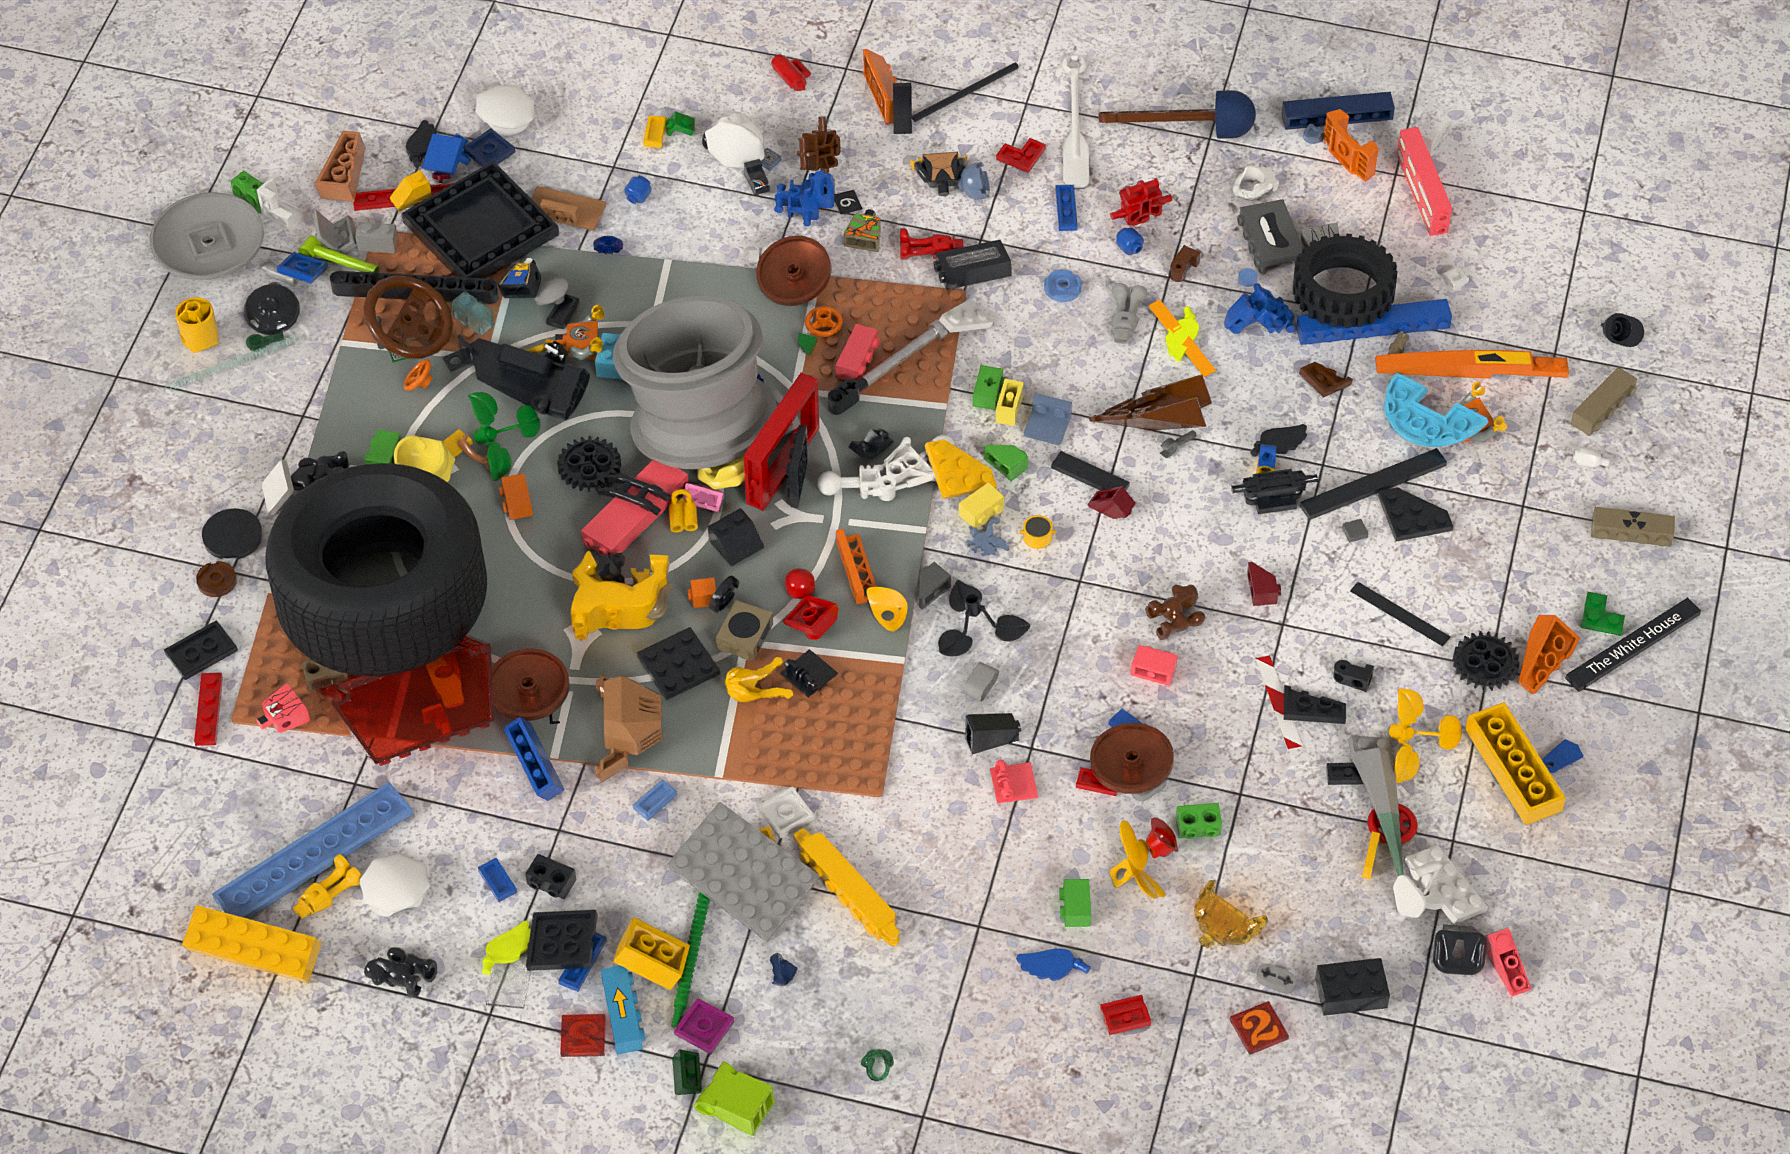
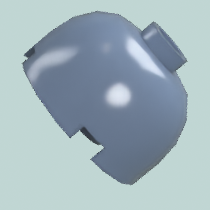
M982 162L973 163L965 167L961 173V179L958 180L960 190H964L965 194L974 200L985 199L990 196L986 194V190L990 191L987 172L982 171L981 167L984 166Z

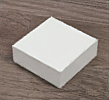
M1459 266L1442 274V278L1453 290L1469 282V277Z

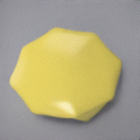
M411 435L398 442L394 450V464L416 467L428 471L446 482L450 480L455 457L443 441Z
M744 456L719 466L698 469L697 478L714 490L739 486L745 481Z

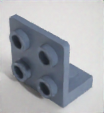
M1035 393L1032 402V412L1023 436L1061 445L1071 419L1072 402Z

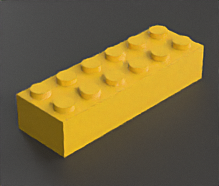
M1503 702L1468 715L1465 727L1466 732L1525 826L1562 812L1566 797L1506 703Z
M196 905L182 943L184 948L194 953L309 984L322 942L316 937Z

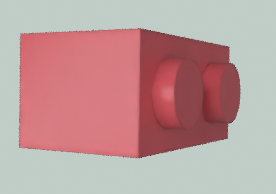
M1138 645L1132 661L1131 675L1170 686L1177 668L1178 655L1153 649L1150 646Z

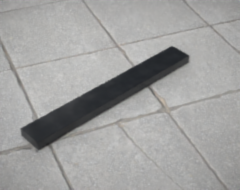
M1435 448L1301 501L1300 507L1308 519L1311 520L1377 494L1380 490L1392 488L1445 467L1447 461L1438 448Z

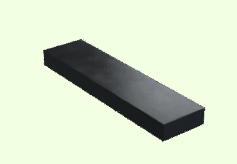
M1060 451L1051 464L1052 469L1100 491L1120 486L1127 490L1130 486L1129 481L1063 451Z

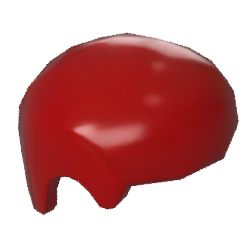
M797 568L791 570L785 576L786 592L795 599H803L806 595L811 596L815 591L813 574L807 569Z

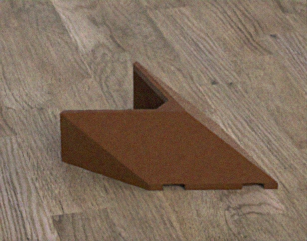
M1203 374L1146 390L1141 393L1142 397L1136 400L1134 398L1127 399L1105 410L1102 414L1089 418L1090 422L1148 430L1206 427L1201 408L1212 404Z

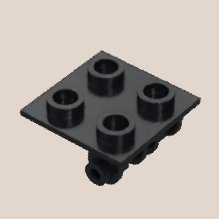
M810 649L796 660H786L784 663L786 668L780 673L808 698L838 674L837 671Z

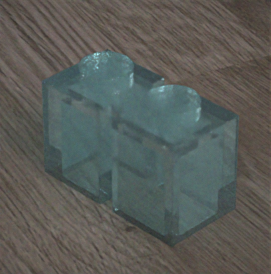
M466 291L451 302L453 316L463 324H468L469 328L478 334H484L494 325L492 309L480 301L477 303V299Z

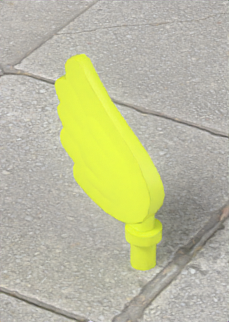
M1190 306L1183 309L1185 319L1178 320L1180 325L1173 328V330L1178 329L1180 326L1182 328L1174 333L1168 328L1169 332L1165 337L1168 354L1174 356L1176 361H1181L1187 347L1182 344L1187 337L1190 336L1195 341L1199 333V324L1195 321L1196 316L1192 313Z
M523 921L513 929L495 937L487 944L486 957L482 961L483 974L490 975L495 963L505 964L518 961L520 954L528 950L531 932L528 921Z

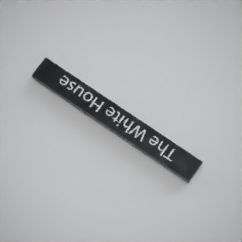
M1687 597L1566 674L1565 679L1580 692L1699 616L1701 610Z

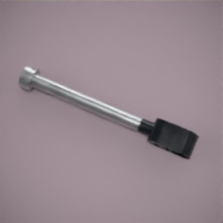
M936 319L928 325L926 332L858 380L847 379L828 393L829 412L834 415L845 412L859 401L861 391L934 339L940 341L947 336V329Z

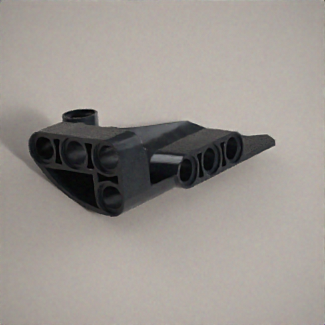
M481 338L470 343L477 380L524 405L531 406L539 414H546L567 421L576 410L588 386L590 374L585 368L569 363L565 366L545 356L508 344L500 345ZM545 400V405L538 408L539 402Z

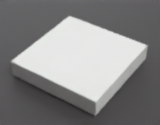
M280 460L261 483L267 511L271 515H275L294 492L286 460Z
M793 786L757 805V810L779 839L815 820V815Z

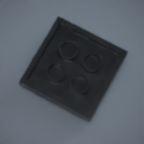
M799 425L798 431L794 432L793 444L795 445L794 448H790L789 454L791 463H787L786 475H788L786 484L788 487L787 499H790L791 508L799 507L808 465L807 425Z
M691 627L637 652L638 659L666 700L720 675L719 667Z
M597 911L533 912L526 960L527 971L591 968L598 916Z

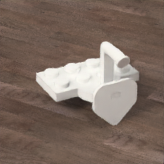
M1438 845L1405 858L1404 863L1409 868L1413 878L1411 880L1407 875H1400L1393 886L1397 910L1401 916L1417 918L1423 914L1425 908L1432 910L1442 909L1451 922L1457 924L1487 911L1488 906Z

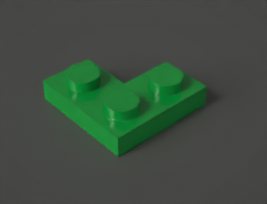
M1587 592L1581 628L1621 636L1625 615L1605 611L1608 595Z

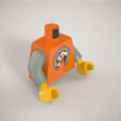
M599 304L592 308L593 315L590 314L580 322L568 324L567 334H555V341L566 346V350L569 351L568 357H575L579 360H596L597 353L602 351L604 343L598 337V321L596 319L602 320L605 314Z
M1478 381L1472 385L1473 392H1469L1459 404L1486 417L1488 423L1479 432L1464 440L1465 442H1486L1497 434V430L1505 431L1507 429V424L1504 422L1505 419L1502 416L1493 419L1481 399L1476 398L1477 395L1482 396L1485 394L1483 386L1477 390L1481 386V383Z

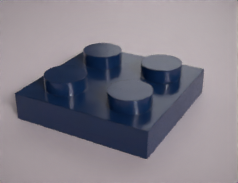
M492 128L463 147L464 152L482 167L492 161L498 165L516 152L515 147Z

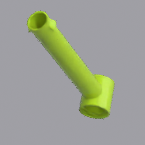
M310 235L298 249L300 254L312 258L318 256L360 272H380V267L373 263L371 264L323 247V244L313 235Z

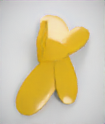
M1126 820L1121 821L1120 836L1128 858L1109 871L1114 886L1118 888L1134 877L1140 889L1150 898L1156 899L1157 896L1165 897L1166 894L1162 887L1143 871L1148 860L1147 843L1143 839L1137 841L1130 823ZM1121 868L1127 869L1124 877L1118 880V870Z

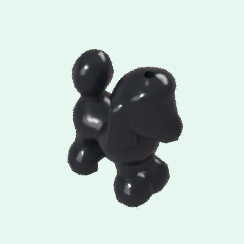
M340 451L333 456H320L317 460L310 457L301 459L298 463L299 468L291 475L293 489L295 491L302 490L328 474L349 468L347 453Z
M392 947L388 950L387 957L389 960L378 957L369 961L364 968L365 976L372 979L374 985L378 986L385 982L391 987H406L407 995L412 998H416L421 992V987L417 985V982L421 979L414 974H421L427 982L434 981L437 975V963L435 960L422 959L412 953L406 954L400 947Z

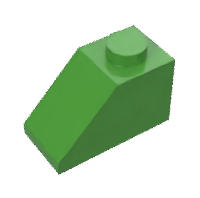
M986 445L984 447V460L1010 481L1028 469L1027 454L1015 445Z

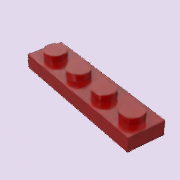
M201 673L194 738L195 746L216 745L223 682L222 673Z

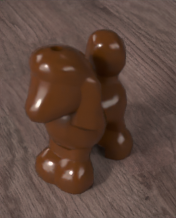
M1175 584L1172 586L1174 597L1166 599L1163 603L1152 600L1146 606L1145 611L1150 619L1163 615L1170 621L1161 623V627L1157 628L1156 633L1160 640L1167 639L1175 632L1184 631L1189 626H1199L1205 621V614L1202 611L1194 612L1188 618L1182 613L1183 608L1189 609L1193 607L1198 600V591L1194 585L1181 586Z

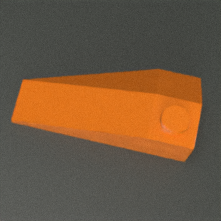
M1538 615L1529 634L1519 684L1531 694H1535L1549 679V675L1561 667L1560 664L1563 660L1568 659L1573 654L1580 640V637L1556 615Z

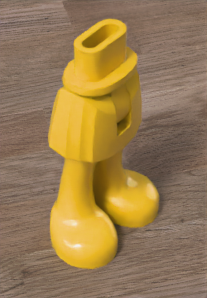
M341 854L336 855L334 858V871L319 883L315 882L310 885L302 896L298 898V903L292 907V910L301 919H304L309 914L312 916L314 913L329 908L333 905L332 899L349 887L360 885L361 873L355 867L351 868L348 861ZM344 878L339 884H337L336 886H334V887L331 888L330 890L326 891V890L329 889L333 884H335L337 881H339L340 879Z

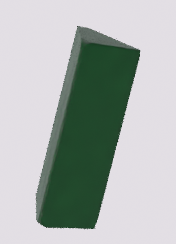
M679 1049L672 1057L675 1095L699 1094L702 1092L699 1053Z

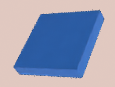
M432 134L422 168L427 171L455 175L465 140L457 137Z
M293 252L277 266V273L312 283L327 269L328 263Z

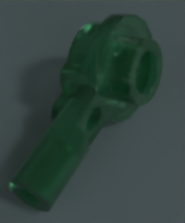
M283 332L265 337L253 334L246 339V346L250 351L257 352L259 348L262 350L263 347L265 348L270 343L282 341L284 335Z

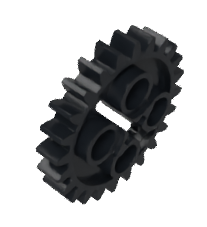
M591 436L588 437V440L581 437L580 442L574 439L573 445L567 443V449L562 448V454L558 455L559 460L557 461L558 473L561 474V480H565L566 485L572 483V489L579 486L580 491L585 487L590 492L591 487H594L597 491L598 486L605 487L606 482L612 484V482L608 481L609 474L620 473V453H618L617 447L613 448L612 442L607 444L606 439L600 442L598 436L595 440H592Z
M1479 631L1478 636L1471 633L1470 638L1464 636V640L1458 642V647L1455 646L1452 658L1454 661L1453 667L1456 668L1455 673L1461 674L1460 680L1467 679V685L1474 683L1475 689L1479 685L1482 686L1483 691L1486 686H1489L1491 691H1493L1495 685L1501 689L1502 683L1508 686L1509 680L1513 681L1514 676L1518 673L1520 661H1518L1519 654H1516L1517 648H1511L1512 642L1505 643L1506 637L1498 639V633L1494 636H1491L1490 631L1486 635Z

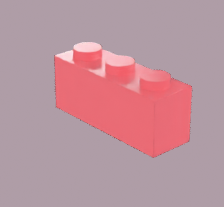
M859 324L855 325L835 365L836 378L858 380L865 375L866 365L871 363L873 351L878 348L880 343L877 329Z

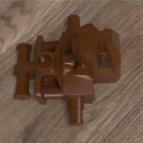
M819 116L818 130H813L812 133H803L802 137L798 138L800 150L797 151V156H800V170L818 171L820 168V170L827 174L830 172L829 168L838 166V159L835 156L841 153L840 137L837 135L836 130L827 129L826 116Z

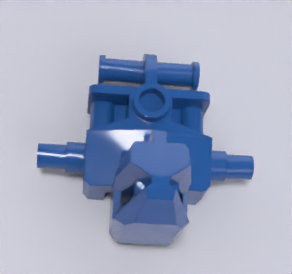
M822 170L815 172V174L810 173L808 180L805 179L802 185H794V180H790L789 191H785V184L779 183L777 185L774 211L782 213L783 206H788V218H791V213H801L804 226H810L811 220L819 219V208L834 207L835 179L830 173L825 174Z
M1259 283L1254 284V292L1251 295L1242 294L1229 308L1224 320L1225 328L1229 329L1233 334L1241 333L1246 326L1257 321L1269 333H1280L1285 327L1288 333L1295 331V326L1292 322L1294 320L1293 312L1289 310L1288 305L1284 304L1283 298L1278 297L1275 299L1271 291L1261 287Z

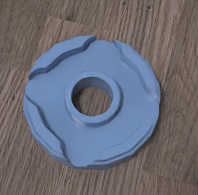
M1055 270L1045 278L1044 290L1046 295L1052 300L1068 302L1077 298L1081 293L1082 281L1077 274H1073L1070 270ZM1059 284H1066L1067 286L1060 287Z

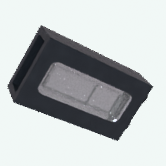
M1001 239L935 253L934 270L938 272L940 283H944L946 290L1012 276L1011 260Z

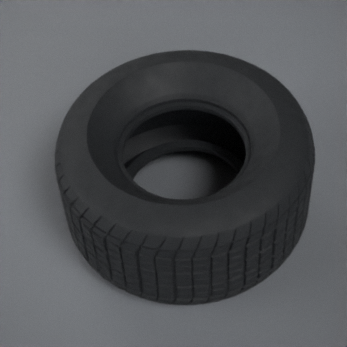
M377 463L353 466L328 474L306 486L286 504L276 518L267 540L265 564L281 627L294 646L304 655L326 668L341 673L357 676H385L410 671L431 663L445 655L464 639L477 621L485 602L487 572L479 527L471 507L464 497L448 482L416 467ZM396 552L419 560L416 566L406 575L385 584L354 586L336 579L339 572L349 563L371 554Z

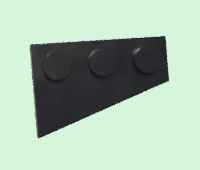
M1284 684L1283 720L1345 724L1346 703L1324 696L1320 698L1309 695L1308 691L1302 690L1298 692L1292 690L1291 686Z

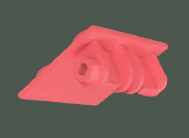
M998 760L995 767L990 768L997 804L1038 798L1031 762L1007 765L1004 760Z

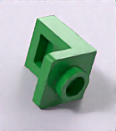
M675 111L666 120L667 135L671 136L676 130L692 136L695 132V119Z

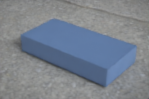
M662 779L633 804V809L648 821L677 796V791Z

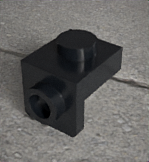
M556 341L545 343L544 347L547 348L545 357L564 365L569 351L563 348L564 345Z

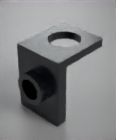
M461 334L458 335L460 350L443 357L451 372L472 363L470 355L472 348ZM457 357L461 359L458 364L450 363L452 358Z

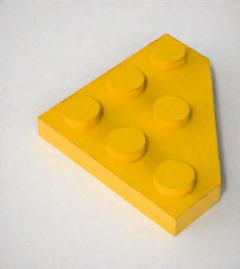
M945 439L927 442L924 445L943 499L973 494L988 482L995 489L997 488L991 468Z

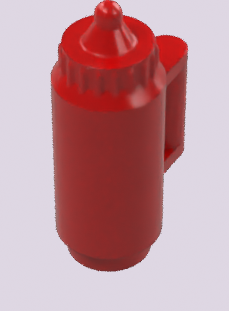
M776 55L771 61L772 68L790 88L795 91H804L807 84L805 78H808L811 72L799 59L789 60L785 55Z

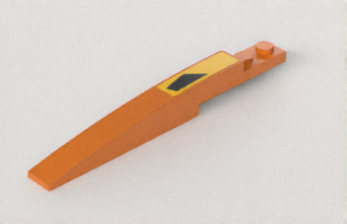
M1451 350L1388 354L1375 357L1377 373L1396 374L1398 372L1404 375L1490 379L1492 374L1568 378L1569 375L1567 358L1532 356L1531 351Z

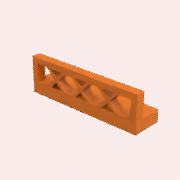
M844 529L836 530V544L856 605L869 602L868 596H864V588L877 586L860 535L846 536ZM856 541L857 546L853 550L849 547L848 543ZM854 556L863 560L860 565L855 564ZM859 572L868 575L865 581L860 579Z

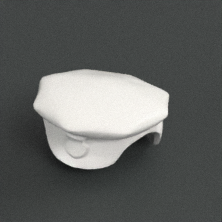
M496 85L478 94L476 97V114L481 117L482 122L489 124L500 136H512L521 133L534 118V99L519 86Z
M723 117L719 120L718 124L705 132L708 151L725 167L744 169L745 162L756 159L761 161L764 159L763 135L754 122L736 123L731 121L729 117Z
M401 853L374 859L360 878L364 903L370 905L376 914L385 917L406 908H419L424 900L426 891L430 887L425 864Z

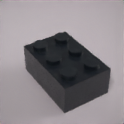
M1381 958L1317 965L1315 981L1323 1016L1388 1008L1390 993Z

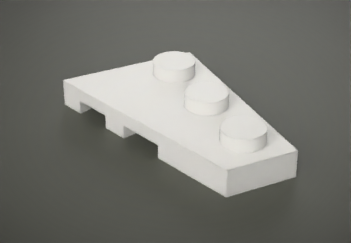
M972 299L942 314L939 320L950 333L991 328L993 324L987 313L982 311Z

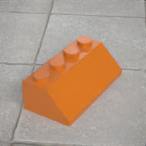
M863 49V75L885 124H892L893 83H897V79L895 76H892L891 66L886 63L883 56L868 49Z

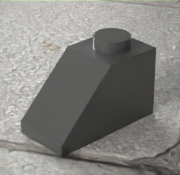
M936 562L925 566L920 572L919 608L922 610L951 588V575Z

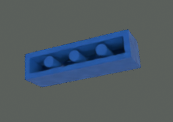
M518 717L505 726L503 729L536 795L549 801L565 789L531 722Z

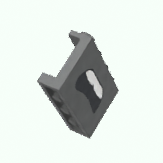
M1283 199L1240 207V215L1237 216L1238 225L1243 228V237L1248 241L1249 252L1254 256V265L1256 268H1259L1261 274L1265 273L1266 266L1291 261L1296 262L1298 254L1302 253L1303 246Z

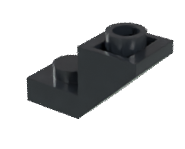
M881 428L879 430L870 429L864 440L852 441L849 448L861 458L873 459L892 445L894 441L889 437L887 431Z

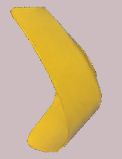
M869 587L866 592L877 621L891 632L900 628L907 615L908 605L906 599L902 594L890 588ZM884 611H891L894 614V618L886 621L882 619L881 614Z

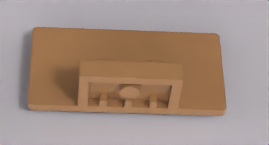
M539 186L536 187L531 197L554 222L592 231L596 229L606 207L605 201Z

